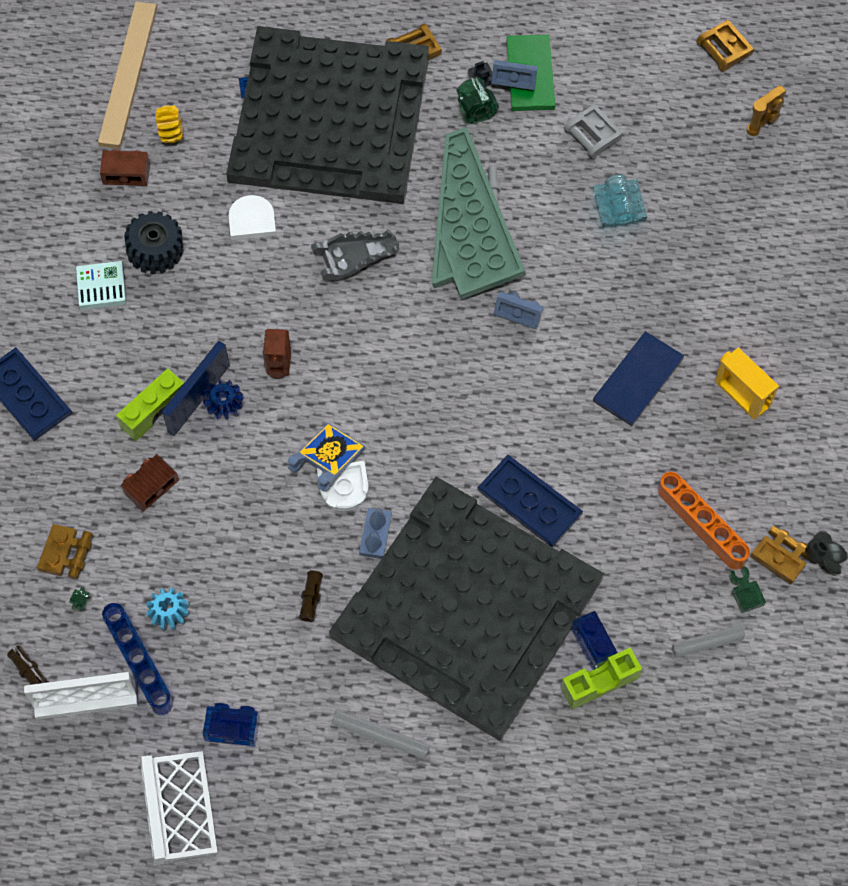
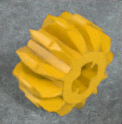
M175 105L157 108L155 117L160 140L164 143L181 141L184 133L179 109Z

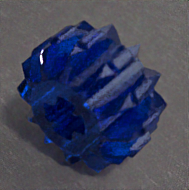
M219 379L218 385L210 383V390H205L204 392L206 397L203 400L204 406L207 407L208 414H214L217 420L221 415H224V418L228 420V414L231 413L236 416L237 409H242L243 407L241 402L244 399L243 393L240 392L238 384L232 385L230 379L225 384H223L221 379Z

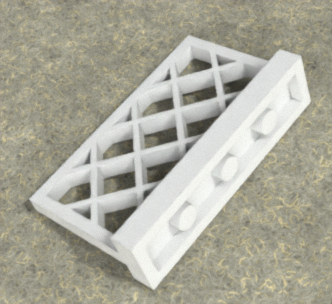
M129 672L24 686V693L34 708L36 720L138 706L135 679L132 680Z
M203 751L152 758V755L141 757L140 767L153 866L164 864L167 861L217 854ZM198 759L199 769L194 776L182 768L186 761ZM168 763L175 770L166 779L158 773V764ZM178 771L190 779L183 790L171 782ZM199 774L201 777V781L197 779V776ZM160 780L164 783L161 788H160ZM193 782L200 786L203 794L197 801L185 793ZM167 785L179 794L172 804L162 799L161 793ZM182 796L193 804V807L186 815L174 807ZM203 798L205 807L202 804H200ZM163 805L168 808V809L165 811V813H164V810H163ZM196 807L206 813V820L201 826L189 818ZM170 811L182 818V821L175 830L165 824V817ZM185 822L197 829L190 841L177 833ZM206 824L208 826V832L205 829H203L206 826ZM166 830H167L169 833H171V835L168 837V839H167ZM201 832L209 838L211 848L199 849L192 843ZM174 836L186 844L181 852L169 854L168 844Z

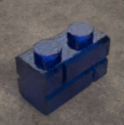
M596 611L573 621L571 631L587 661H590L589 665L592 670L603 665L608 657L618 653Z
M215 703L214 706H207L203 727L204 741L256 746L260 716L259 712L255 711V708L240 706L239 709L229 708L230 706L225 703Z

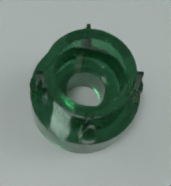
M475 77L466 80L456 89L459 109L465 122L469 124L483 122L491 119L498 112L499 104L493 91L487 89L481 78Z

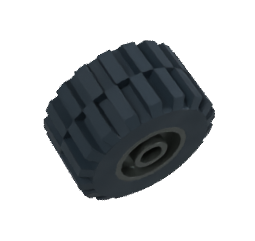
M148 211L147 215L141 213L138 215V219L134 217L131 220V224L127 225L124 234L126 255L129 262H133V267L136 269L140 267L141 272L146 273L148 270L150 274H155V271L158 270L160 274L165 273V268L173 269V262L178 264L183 254L182 230L178 226V222L175 219L172 220L168 214L163 216V212L159 211L157 214H153V211Z

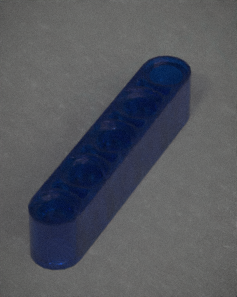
M118 603L108 604L102 611L103 620L151 710L157 715L168 714L173 708V700L168 688L124 608ZM115 614L121 615L117 621L109 620ZM124 635H132L129 641H120ZM137 655H142V656H144L143 659H142L140 662H138V663H133V662H132V659H133L135 656H137ZM147 676L155 677L152 683H143ZM159 697L167 698L166 702L162 705L154 704L155 700Z

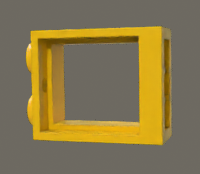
M738 347L732 353L728 351L720 359L721 364L716 371L715 383L749 416L756 420L772 406L779 385Z

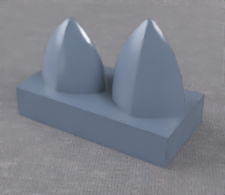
M494 60L491 84L534 90L538 66L511 63L507 60Z
M517 291L507 294L500 292L497 296L493 314L537 329L543 306L539 305L537 301L529 302L520 299Z
M368 508L359 556L383 558L391 523V511L381 510L380 508Z

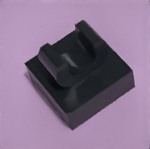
M484 61L475 63V67L468 69V76L476 90L492 85L493 71L488 62L484 63Z

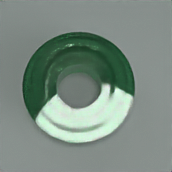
M82 586L80 590H74L69 603L73 604L72 610H83L90 595V592L85 591V587Z

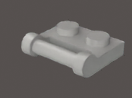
M595 104L564 125V130L568 134L571 133L588 150V155L593 159L603 150L620 140L623 132ZM582 125L598 143L594 145L578 126Z

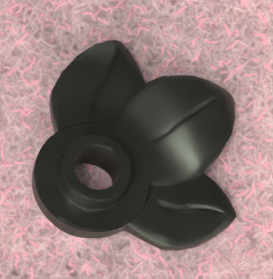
M826 532L815 534L814 539L810 540L806 547V554L813 562H822L828 571L841 574L839 563L845 562L848 559V554L840 544L833 543L830 534Z

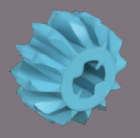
M171 587L168 593H165L164 588H161L159 596L152 593L153 601H147L146 605L149 610L146 614L148 618H152L151 623L153 626L160 624L161 630L164 631L167 624H169L170 628L174 630L175 622L183 625L184 620L182 617L188 616L189 612L186 608L189 604L186 599H183L184 595L181 591L175 594V589Z

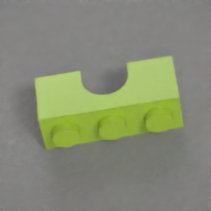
M167 368L116 414L120 428L137 441L153 426L154 416L170 402L184 382Z
M630 647L608 657L603 665L592 671L587 672L586 668L562 678L560 688L573 710L639 679L642 667Z

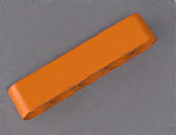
M672 471L664 473L658 486L660 497L729 568L734 570L743 568L750 555L749 546L679 474ZM665 484H672L675 488L669 489L665 487ZM681 501H688L691 503V506H685ZM698 518H705L709 523H701ZM715 535L723 536L725 541L717 540ZM737 552L743 558H735L732 553Z

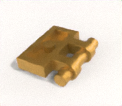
M53 524L37 566L38 571L62 577L64 569L68 568L70 569L68 577L77 579L79 572L83 571L85 565L83 560L86 552L90 551L92 545L90 541L93 534L89 531H83L81 539H75L77 535L76 529ZM71 549H77L74 558L68 559Z
M773 525L768 533L775 537V540L773 541L765 535L750 557L792 585L807 564L799 557L803 556L810 561L806 554V547L808 545L803 541L798 542L789 536V532L785 529L780 530ZM784 543L792 550H794V552L791 553L790 551L782 547L781 544Z

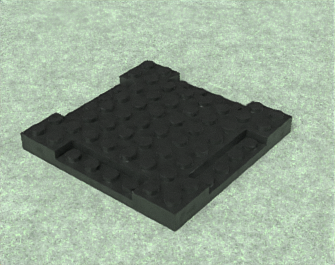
M257 26L237 134L233 139L226 172L228 183L404 204L429 58V46L386 41L385 46L305 37L301 36L300 31Z
M436 476L410 513L409 520L363 587L354 594L329 630V637L493 738L501 741L600 585L604 573L563 549L558 551L478 505L477 499Z

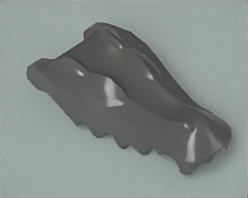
M388 229L384 233H376L374 235L371 232L363 233L362 231H359L357 234L352 232L347 234L340 233L326 241L312 244L311 249L314 254H322L327 268L321 271L322 279L338 280L355 274L380 258L396 254L399 250V244L396 237Z

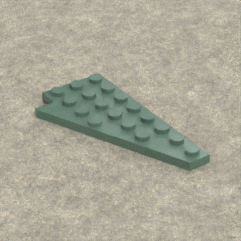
M467 127L446 134L432 274L434 288L455 281L461 299L526 275Z

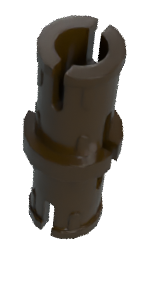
M310 570L307 572L305 590L301 593V598L303 599L299 620L314 622L317 602L321 599L319 592L323 573Z
M21 646L15 647L16 652L13 648L8 652L7 656L19 669V675L22 678H26L30 685L49 683L37 669L38 664L30 660Z

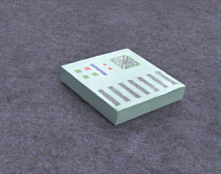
M122 261L76 266L80 310L126 304Z

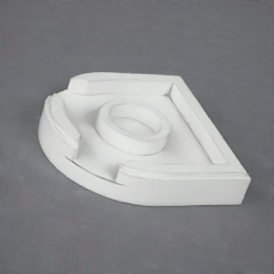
M256 195L241 197L232 204L229 210L231 240L276 235L273 207L266 199Z
M364 461L352 462L334 480L327 491L324 492L320 489L322 499L328 503L329 507L339 511H349L357 508L362 504V501H365L368 494V480ZM317 468L318 477L325 473Z

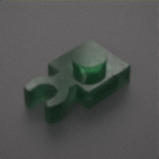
M746 566L742 568V578L737 577L734 570L731 571L729 574L730 581L737 585V587L733 588L732 593L741 613L765 606L766 601L757 581L749 582L748 580L750 575Z

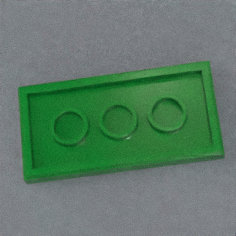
M550 35L507 36L508 62L538 66L534 90L510 87L511 111L555 110Z

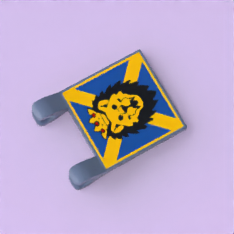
M327 423L298 453L288 458V463L290 464L288 469L297 472L304 461H308L325 472L318 477V482L320 483L318 488L325 492L331 487L334 480L365 450V445L330 423Z

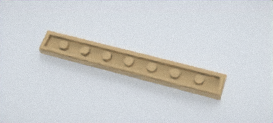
M135 1L98 140L99 147L121 149L157 12V4Z

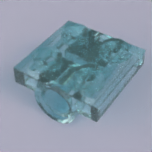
M618 174L607 178L604 184L593 185V193L602 228L645 222L647 220L637 179L627 180L625 175Z

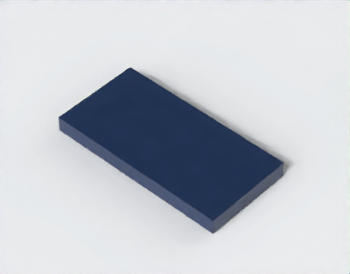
M645 331L594 396L593 402L632 427L682 362L684 355Z
M217 341L162 410L169 434L175 436L230 367L226 344L221 341Z
M17 347L0 358V402L33 441H36L73 414L71 409Z
M508 454L477 487V491L551 547L558 543L583 514L580 508Z

